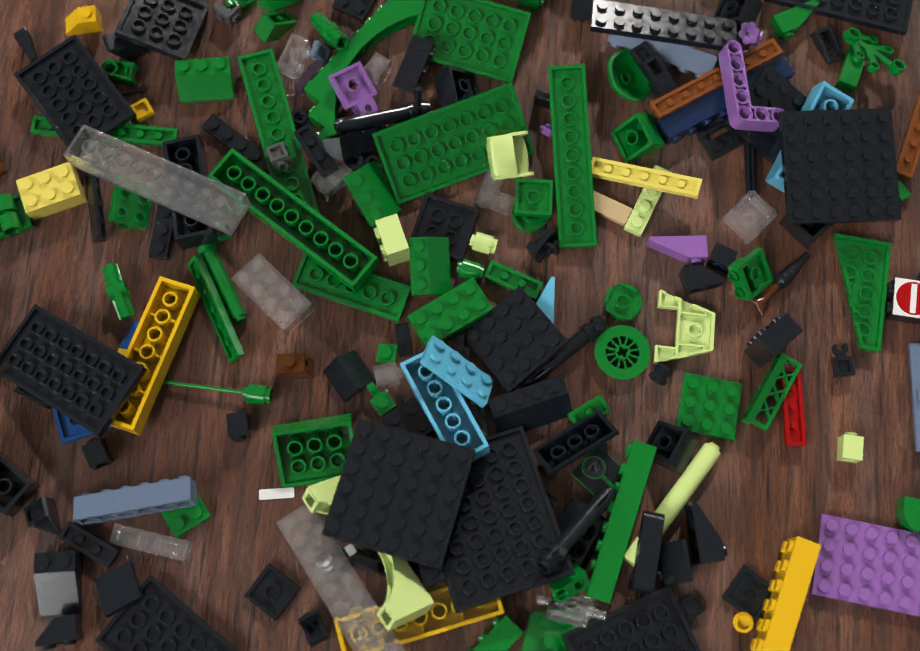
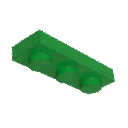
M491 260L484 274V279L511 291L521 286L534 301H536L543 286V282L494 260Z

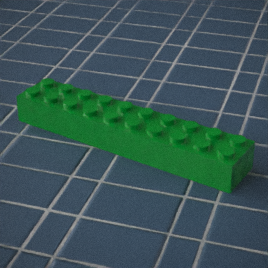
M233 148L208 175L213 185L355 293L380 265L377 256Z

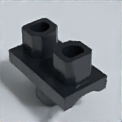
M541 227L536 235L540 239L538 244L530 241L526 246L528 253L533 256L535 262L540 264L545 256L549 258L551 254H559L560 251L557 248L559 241H557L558 235L555 233V228L550 227L546 229Z

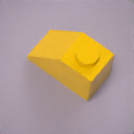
M95 5L77 7L65 18L67 36L103 32L102 16Z

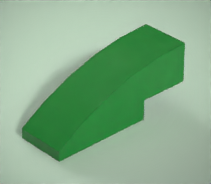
M851 44L848 46L834 86L849 93H852L856 88L865 62V58L861 63H857L852 59L854 51Z

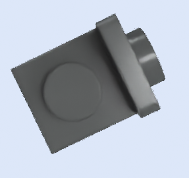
M283 141L265 148L276 174L293 169Z

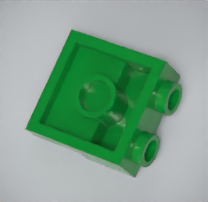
M755 248L746 257H739L728 266V278L733 282L735 287L734 295L739 300L751 301L774 281L763 248Z

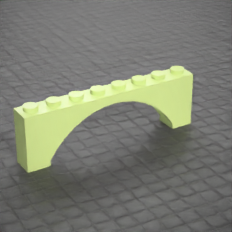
M341 475L307 487L302 499L312 514L321 513L328 515ZM378 552L386 572L387 593L385 602L377 615L387 631H391L427 614L434 601L420 582L419 577L415 575L407 560Z

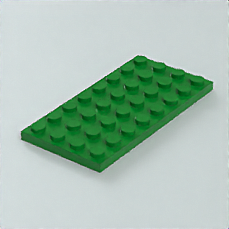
M509 82L374 132L372 137L393 195L399 205L423 196L426 193H431L489 171L490 167L486 148L487 137L528 131L513 83ZM528 132V135L523 136L529 156L534 154L535 151Z

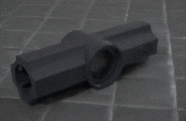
M357 549L352 566L386 577V572L381 573L378 569V565L382 562L380 556Z

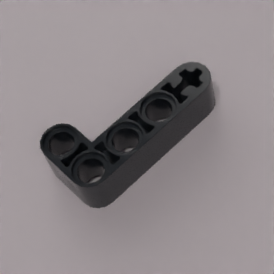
M645 510L642 513L634 569L629 578V591L652 594L654 591L664 527V514Z

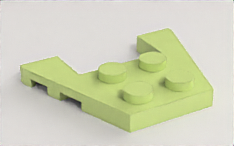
M659 290L657 308L677 310L675 346L655 345L653 363H662L712 352L714 348L716 313L696 304L683 301L680 297L667 294L664 290Z

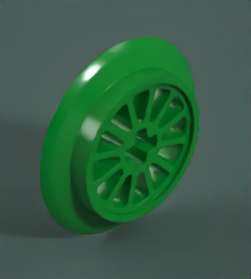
M617 325L606 329L599 336L595 344L594 354L598 366L604 373L615 379L626 380L640 375L646 369L650 360V346L645 336L637 329L626 325ZM620 338H625L624 344L621 343ZM614 339H617L618 345L613 341ZM627 340L632 341L629 346H626ZM608 343H611L614 348L607 346ZM635 345L637 349L631 350L630 348ZM619 349L622 351L626 350L625 357L618 355ZM606 350L614 353L606 354ZM638 352V356L632 355L631 353ZM608 357H615L610 362L607 359ZM630 358L637 360V362L634 364ZM618 360L617 366H613L612 363ZM621 361L623 363L624 369L619 368ZM626 361L631 365V367L627 368Z

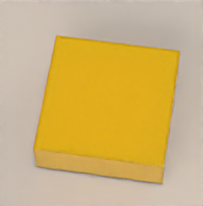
M146 98L130 105L137 115L136 118L139 123L155 115Z

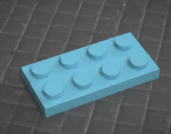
M433 335L428 340L420 363L483 408L488 402L494 379Z

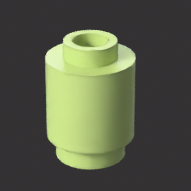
M476 232V235L472 234L469 245L472 246V250L489 255V253L494 254L498 240L494 239V236Z

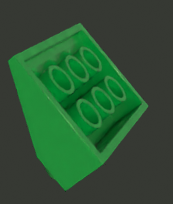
M351 413L273 426L272 438L282 488L319 483L341 475L355 433Z

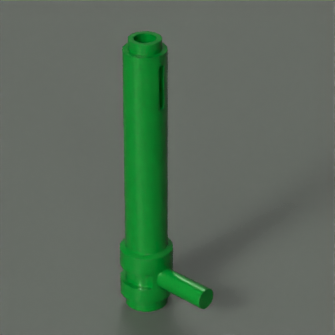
M227 231L218 235L219 242L197 247L198 253L202 255L232 320L239 324L247 319V314L217 253L218 249L216 244L233 237L231 231Z

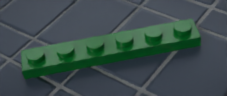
M194 255L187 263V266L230 364L235 363L245 354L243 346L240 344L236 330L229 319L228 312L222 303L221 296L218 294L214 280L208 271L202 255Z

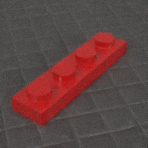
M784 368L786 375L792 374L795 368ZM801 369L782 402L785 446L807 445ZM781 378L780 389L783 390L785 384L783 378Z

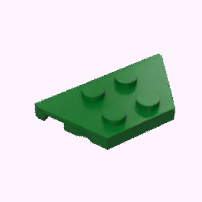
M572 610L533 612L530 614L528 628L525 630L523 637L524 642L519 651H568L561 635L581 626Z

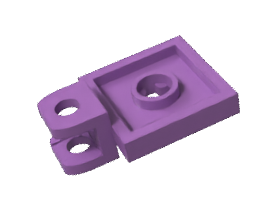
M360 61L328 77L345 111L352 108L355 115L378 111L373 99L378 93ZM350 81L352 84H356L355 90L349 88Z

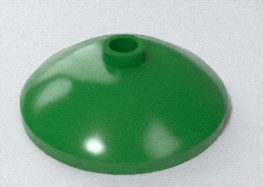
M619 50L609 58L607 64L609 83L613 90L624 100L640 102L651 93V89L648 86L649 82L630 56V50Z

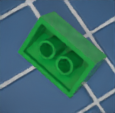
M230 57L175 60V79L180 103L235 99L234 66Z
M375 161L342 178L369 228L376 225L375 220L401 211Z
M409 238L411 295H443L450 291L449 238Z

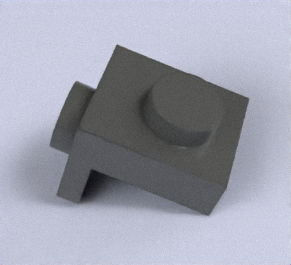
M218 1L213 5L215 17L220 22L224 21L230 27L242 19L243 12L239 5H236L231 11Z

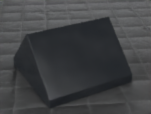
M355 350L336 356L323 370L344 403L366 389V386L372 381L373 383L376 382Z

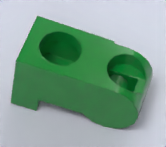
M576 563L572 564L575 575L549 583L553 599L556 602H564L590 586L586 572Z

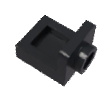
M316 610L307 612L298 618V622L303 628L311 648L330 638L324 622Z

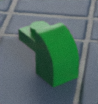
M908 496L898 498L896 515L900 525L907 531L919 533L920 499Z

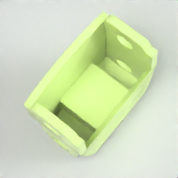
M528 131L487 137L486 148L493 181L534 175V171L528 172V153L523 136L528 135Z

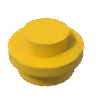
M739 612L733 618V626L738 632L747 633L753 628L754 621L750 614Z

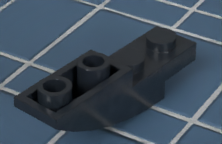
M645 41L629 51L630 56L648 80V86L657 99L677 89L663 61L657 53L654 55Z

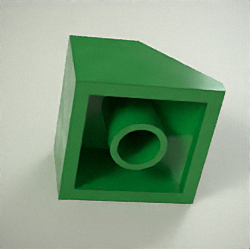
M637 112L611 131L626 164L649 156L665 145L650 113Z

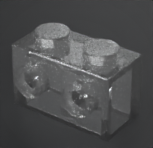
M293 33L291 34L277 63L281 75L297 80L299 74L303 73L304 63L306 59L310 58L309 54L311 52L308 39Z

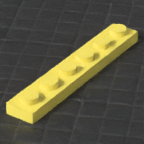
M593 157L591 161L592 177L695 199H698L702 186V179L597 157Z

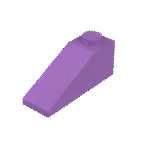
M706 235L649 237L647 241L648 247L684 263L699 265L705 263L708 258Z

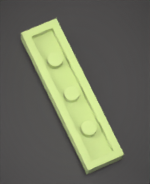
M654 165L653 169L670 172L657 165ZM643 188L623 230L641 237L662 192Z

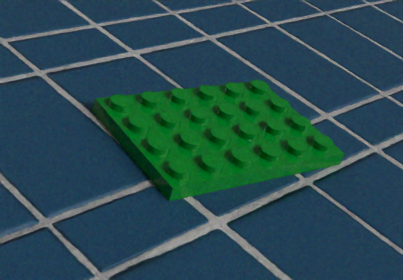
M422 0L413 34L435 43L436 52L433 58L429 57V62L453 66L472 74L509 83L513 81L531 13L487 0Z

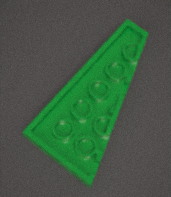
M835 233L833 239L858 349L879 353L881 351L892 243Z

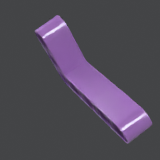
M735 40L728 41L719 52L718 58L729 124L737 130L776 131L779 128L778 113L784 110L751 105L742 47Z

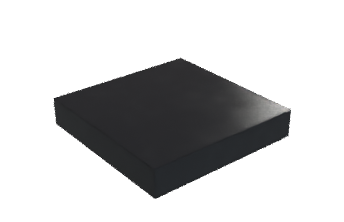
M130 561L94 580L105 617L109 618L144 599L134 564Z
M269 563L244 597L274 621H277L301 587Z
M743 565L721 598L739 612L750 614L755 623L763 612L762 607L765 599H770L771 591H768L770 583L749 567Z

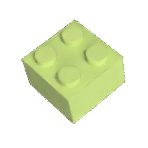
M394 214L375 220L376 227L373 229L383 261H387L389 267L409 261V247L398 215Z

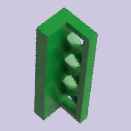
M784 353L776 355L740 421L746 425L752 423L761 430L767 431L798 375L802 364ZM786 362L795 366L792 374L786 375L784 369ZM783 378L785 387L783 390L777 391L775 382L777 379ZM769 395H774L776 403L773 407L768 408L766 398ZM765 411L767 417L765 424L755 419L759 412Z

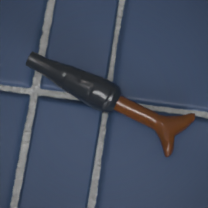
M805 251L798 259L783 269L775 277L774 284L762 297L753 298L751 301L747 300L756 306L761 317H764L767 301L779 289L786 288L799 273L805 262L811 257L808 252Z

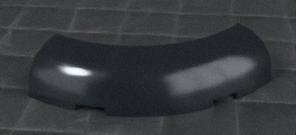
M401 122L389 124L388 126L381 125L340 134L339 137L338 134H333L322 139L323 145L331 157L343 161L358 154L377 150L372 133Z

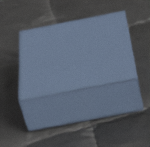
M316 40L313 43L309 57L320 66H325L330 49L319 40Z

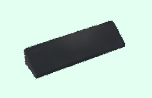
M89 166L85 173L92 241L93 243H99L107 240L100 179L97 170L93 166Z

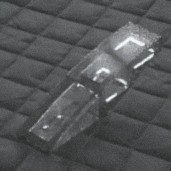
M116 523L109 540L111 544L187 562L192 546L190 541Z

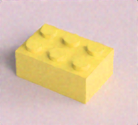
M70 161L16 180L25 212L33 221L87 202L77 169Z

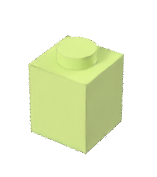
M845 432V434L839 436L837 461L852 463L862 461L864 437L857 436V433Z

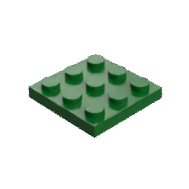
M685 372L683 374L675 425L686 428L693 434L734 441L742 383Z

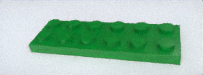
M305 254L292 282L293 288L396 323L400 322L411 293V286L375 274H371L357 293H355Z

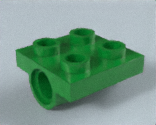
M115 184L108 221L115 222L116 226L124 229L136 228L146 230L153 194Z
M20 193L13 196L11 194H0V240L34 228L32 219L25 212Z

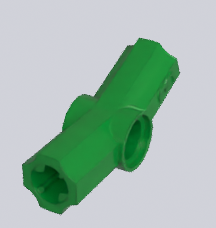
M315 12L311 16L310 24L317 30L322 40L328 46L332 45L336 50L342 51L348 48V43L350 42L348 37L341 32L334 22L331 23L322 12Z
M112 263L106 264L101 270L107 285L105 286L110 301L113 302L119 320L129 319L136 315L129 298V289L122 278L119 266Z

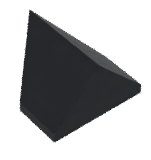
M46 496L40 497L24 508L28 527H34L59 536L62 529L55 499Z

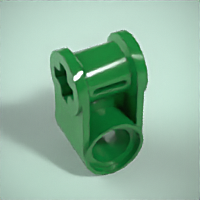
M110 59L102 63L101 69L111 82L133 86L136 85V73L140 67L133 62Z

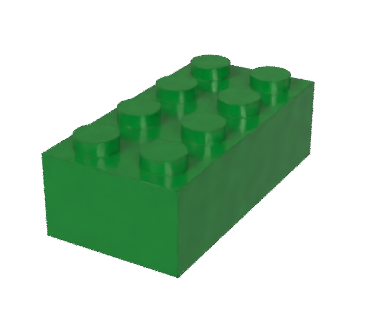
M472 277L407 317L409 324L426 348L428 340L433 335L446 343L456 337L457 333H463L473 327L485 315L493 311V307Z

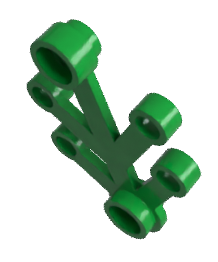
M852 27L844 31L843 38L846 43L851 44L854 51L852 59L857 63H861L866 55L869 62L867 70L870 73L875 74L880 69L876 59L888 66L889 73L893 76L901 75L906 69V64L903 61L894 59L892 62L888 59L894 52L893 48L888 45H877L879 39L875 35H861L859 30Z

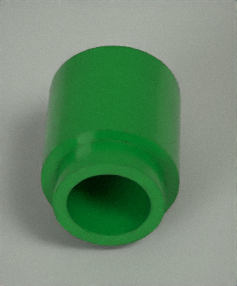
M463 259V262L459 261L456 272L459 273L461 278L469 280L473 277L475 281H481L485 267L481 266V263Z

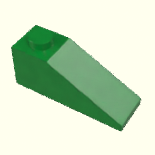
M811 0L803 4L817 7L820 2ZM798 6L773 15L770 25L779 40L785 39V41H788L795 36L796 32L813 14V10Z

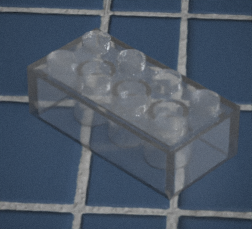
M260 253L231 278L234 284L287 336L315 310L312 303Z

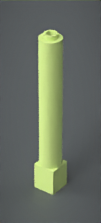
M705 442L656 509L655 513L665 515L662 536L720 457V448L715 443ZM639 534L626 549L623 558L633 567Z

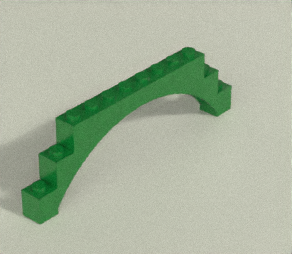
M388 0L384 5L379 6L374 16L369 17L365 25L354 33L353 38L348 43V48L345 51L340 50L337 54L333 55L329 63L319 69L313 80H309L304 88L306 97L316 104L310 109L308 117L310 122L321 130V132L316 133L321 141L323 138L337 134L334 129V121L337 120L340 100L331 86L328 77L359 62L370 49L389 35L416 24L422 0Z

